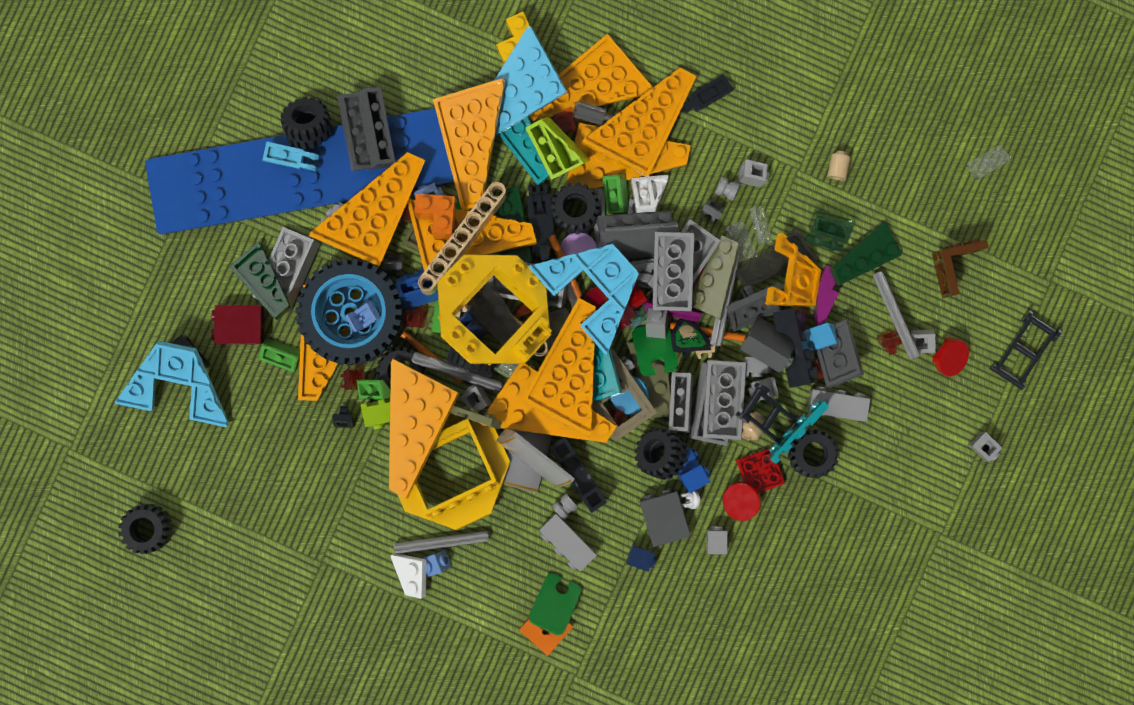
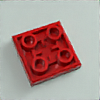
M770 448L736 460L743 482H751L759 493L785 484L779 464H775L769 457Z

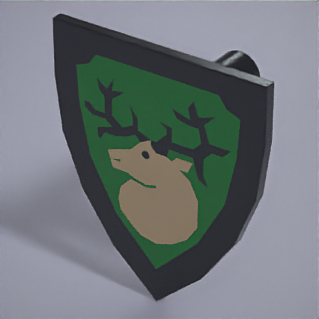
M680 319L676 323L671 334L673 352H683L682 356L689 358L691 351L711 350L706 334L696 324L685 319Z

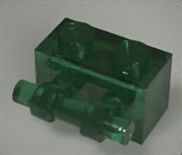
M814 209L808 227L810 232L815 235L807 234L805 241L811 243L812 246L826 247L827 250L832 252L834 250L842 252L843 245L838 244V241L848 243L854 225L850 219ZM824 236V237H827V238H831V240H830V241H829V240H825V239H822L821 237Z

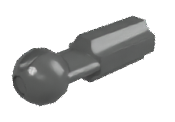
M577 101L573 110V117L599 125L615 116L607 114L604 108Z

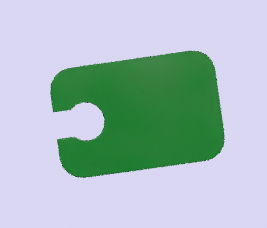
M646 326L637 327L632 331L638 366L643 376L655 375V369L652 367V363L655 360H662L665 363V373L673 372L678 368L676 353L673 352L669 326L667 327L666 339L647 337Z
M550 573L546 576L531 609L529 621L533 625L552 634L561 635L566 630L581 594V588L578 584L570 581L568 592L560 594L556 590V585L560 582L561 576Z

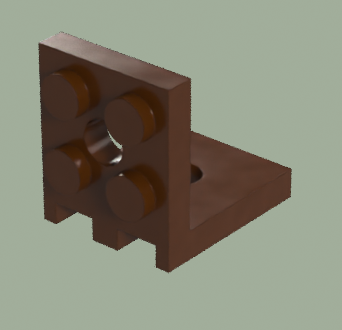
M980 238L969 240L963 243V245L961 242L944 247V250L932 254L942 299L960 294L951 258L989 248L987 240L980 241Z

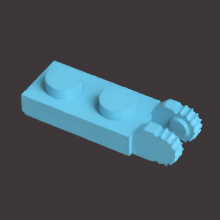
M266 142L262 160L300 170L302 168L316 171V166L304 164L303 159L307 157L312 160H319L320 155L305 152V150Z

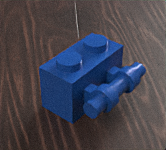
M424 268L419 269V272L409 275L408 273L402 274V277L395 279L404 310L438 300V289L432 295H425L419 288L418 280L423 274ZM424 282L423 288H430L433 282Z

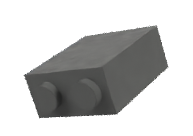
M757 316L749 328L740 347L742 351L779 373L784 367H789L795 354V346L791 338L784 333L777 332L774 325Z
M672 488L661 491V495L655 497L653 494L643 496V500L639 501L653 547L690 536L676 490L672 491Z

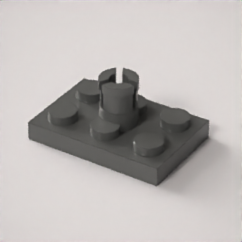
M780 283L770 285L757 293L751 285L744 287V290L741 289L740 295L743 299L734 301L726 306L733 332L753 324L757 316L764 319L773 315V312L786 309L785 306L765 304L769 287L774 286L783 291Z
M847 320L834 324L838 344L817 350L828 388L864 375L851 326Z

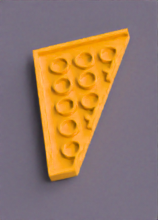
M606 34L558 74L568 93L530 115L529 118L531 122H536L548 116L553 118L573 113L577 101L598 107L641 97L653 87L612 38Z
M682 68L677 69L585 137L581 144L648 178L697 76Z
M503 78L433 99L460 206L464 211L472 209L485 192L505 86Z
M579 123L575 144L590 160L569 171L566 187L568 183L572 182V185H576V182H580L582 186L584 184L588 185L589 189L603 188L602 176L625 173L626 181L631 180V178L644 177L581 144L585 137L599 127ZM666 141L650 175L686 166L691 146Z
M407 152L313 229L309 236L379 267L425 160Z
M410 198L407 203L425 271L448 240L434 239L432 234L433 220L417 219L414 213L415 200ZM456 209L454 232L470 211ZM493 216L464 255H494L537 244L533 226L531 223L517 222L516 220H507ZM472 220L469 225L476 227L480 222ZM461 235L458 238V241L465 242L468 239V237L466 235ZM450 250L446 256L452 258L456 255V251ZM439 265L435 269L442 268L444 266Z
M354 290L352 298L354 300L359 299L362 295L361 291ZM335 295L333 303L340 304L343 300L342 295ZM350 308L347 310L346 315L356 310L354 308ZM330 313L328 315L329 323H333L337 320L336 313ZM347 326L343 327L341 335L347 337L351 332L350 328ZM301 335L298 400L319 401L338 364L314 352L304 341L303 335Z
M395 359L391 361L389 490L404 498H408L460 393Z
M526 363L517 366L486 411L496 415V420L502 421L500 428L607 443L617 428L616 425L592 410L591 435L588 437L522 401L537 374V371Z

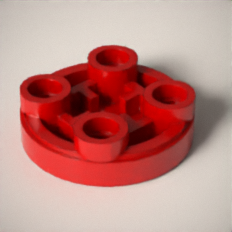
M948 337L944 340L938 352L933 355L932 362L935 363L939 373L947 377L955 376L967 364L969 348L965 342Z
M751 482L734 483L723 494V507L726 513L735 520H750L762 508L761 496Z

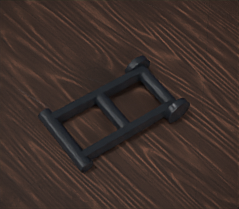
M1028 309L1021 318L1023 325L998 363H993L989 368L1021 390L1025 388V379L1051 341L1055 342L1063 331L1059 327L1055 330L1032 315L1034 312L1032 309ZM1030 323L1048 334L1036 353L1018 342ZM1013 349L1031 359L1019 379L1001 368Z
M756 382L754 394L742 413L737 412L735 416L745 423L749 424L751 422L774 442L780 443L784 437L780 440L769 431L779 412L792 422L789 426L792 430L798 425L796 421L800 417L792 416L767 395L769 392L768 388ZM760 397L773 406L763 425L750 415Z

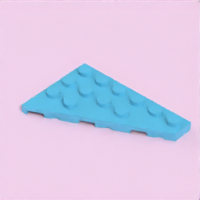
M532 26L526 28L495 80L501 78L505 80L495 137L568 93Z

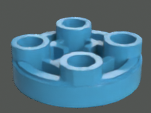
M631 375L649 400L650 392L646 384L640 378ZM628 389L624 394H618L610 398L613 406L621 413L630 415L642 410Z

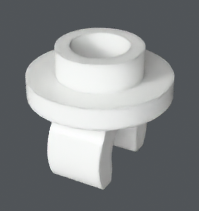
M697 491L680 494L681 497H685L686 502L681 504L682 507L698 508L700 496Z

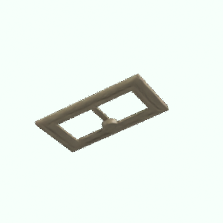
M610 347L616 372L623 381L619 382L622 394L628 389L642 409V411L618 427L603 405L604 402L612 397L592 403V408L595 412L617 426L612 437L615 441H618L657 414V412L613 348Z

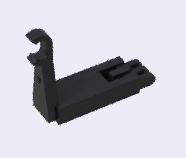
M543 182L544 190H540V186L535 183L536 191H532V184H528L529 196H527L529 223L533 226L537 244L532 245V253L535 254L536 260L555 258L553 247L548 239L549 236L555 233L551 210V195L548 194L547 182Z

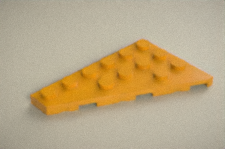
M578 298L522 401L590 437L595 342L580 325L596 312V307Z

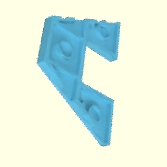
M613 244L529 265L528 267L553 296H556L581 272L585 271L608 297L609 300L580 325L603 353L607 355L639 273Z
M158 341L115 401V404L153 411L155 408L156 379L192 386L189 420L222 427L229 425L227 416L197 349Z

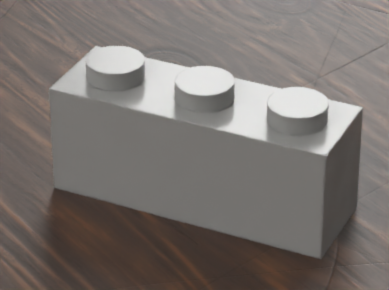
M672 372L669 431L690 433L693 392L692 373Z
M817 386L815 390H810L807 413L811 411L810 407L815 401L818 400L820 402L823 399L829 407L822 415L867 422L870 399L865 398V394L854 393L853 396L846 395V391L835 390L832 393L827 392V388Z
M557 513L540 528L542 539L547 543L550 541L555 546L553 548L560 557L564 555L569 560L567 564L574 571L578 569L581 572L597 556Z

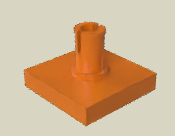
M528 618L519 631L548 656L570 632L573 625L568 623L563 634L555 635L533 625Z

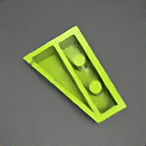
M549 116L525 127L551 180L590 160Z
M390 398L360 404L365 427L373 426V429L376 430L385 428L384 424L390 423Z

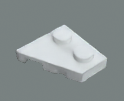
M668 175L631 178L636 213L656 211L667 185Z
M396 553L392 554L391 559L405 595L420 599L426 597V559Z

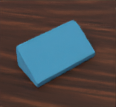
M825 323L807 329L810 334V348L813 351L838 344L835 325Z

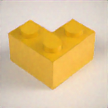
M524 12L506 19V25L512 38L496 44L503 64L507 61L526 28L530 26Z

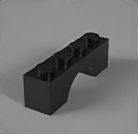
M801 307L773 312L777 332L789 336L795 346L794 361L785 369L789 388L818 382V370L814 366V352L810 348V334L806 329L804 311Z
M566 437L549 447L561 467L575 478L572 483L591 513L608 503Z

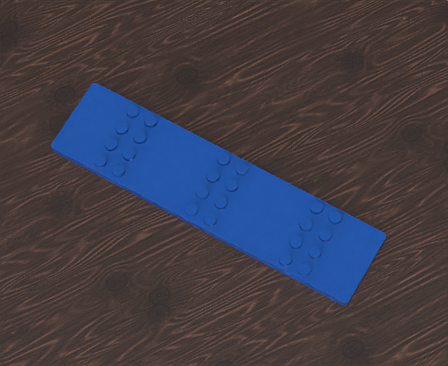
M435 108L387 117L395 162L407 152L425 160L413 190L432 183L435 186L455 183ZM343 125L333 126L331 136L328 137L326 142H322V145L314 146L315 148L312 149L310 147L303 149L305 152L320 155L319 160H312L307 157L303 159L304 164L316 166V171L302 168L300 170L262 160L266 142L296 148L289 143L285 135L148 159L145 162L156 230L161 235L334 205L339 202L345 203L389 167L369 172L367 170L351 171Z

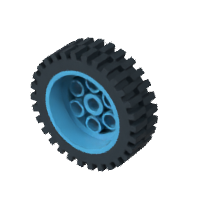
M342 259L341 262L331 261V265L327 266L324 264L321 266L322 269L320 271L315 270L312 273L314 276L311 279L309 277L306 279V286L301 287L300 292L302 294L300 297H297L296 302L299 304L295 309V313L298 314L296 322L300 326L299 332L304 336L306 344L321 357L342 365H361L365 362L374 361L376 357H381L386 350L391 348V344L396 342L397 335L402 329L401 323H403L404 308L399 298L397 287L392 280L377 266L371 265L366 261L360 262L358 259H353L352 261ZM354 290H360L362 293L361 297L357 300L352 298ZM338 294L342 295V302L340 304H334V296ZM372 301L381 318L370 325L368 331L354 332L345 317L347 310L350 308L357 310L365 303ZM330 313L337 314V320L333 323L328 322V315ZM347 326L351 332L347 337H343L341 330Z

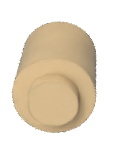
M836 151V153L831 155L828 178L839 181L846 180L851 158L847 156V152Z

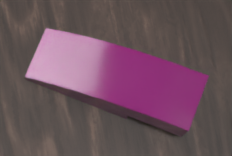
M828 265L823 268L820 275L816 306H814L815 327L824 324L839 292L833 290L836 282L829 270L831 267Z

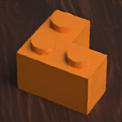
M416 194L415 216L417 219L433 220L432 234L434 239L449 240L454 233L457 205L455 196Z

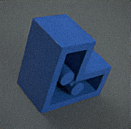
M690 447L685 448L688 451V455L685 457L687 462H684L683 470H679L678 477L686 491L692 493L710 483L708 478L711 475L706 466H701L697 460L700 457L696 450H691Z

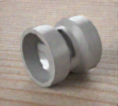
M722 176L715 194L719 196L724 194L727 199L733 201L740 183L735 181L729 182L728 178Z
M565 493L559 502H555L552 505V508L565 520L571 511H575L578 506Z

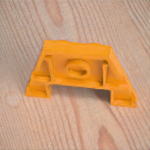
M784 233L777 234L774 250L789 257L784 291L774 286L769 287L765 304L801 307L816 306L821 269L806 255H802L798 251V247L786 239L787 236Z

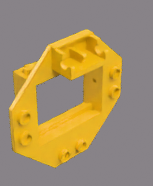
M463 255L437 282L438 318L440 319L441 337L470 364H488L489 366L491 364H525L551 335L552 330L549 327L546 287L517 255ZM493 275L533 312L496 354L455 318L456 314Z
M450 413L432 450L470 433L491 480L432 508H429L418 481H416L408 498L398 495L404 511L454 530H459L491 515L510 465V460L504 447L496 441L499 437L496 429Z

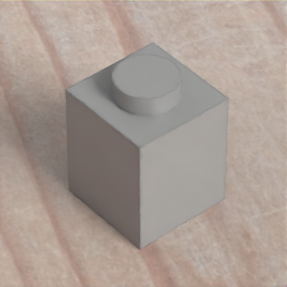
M648 308L645 323L646 336L666 339L668 327L667 311Z
M711 526V529H706L707 554L727 555V530H723V526Z

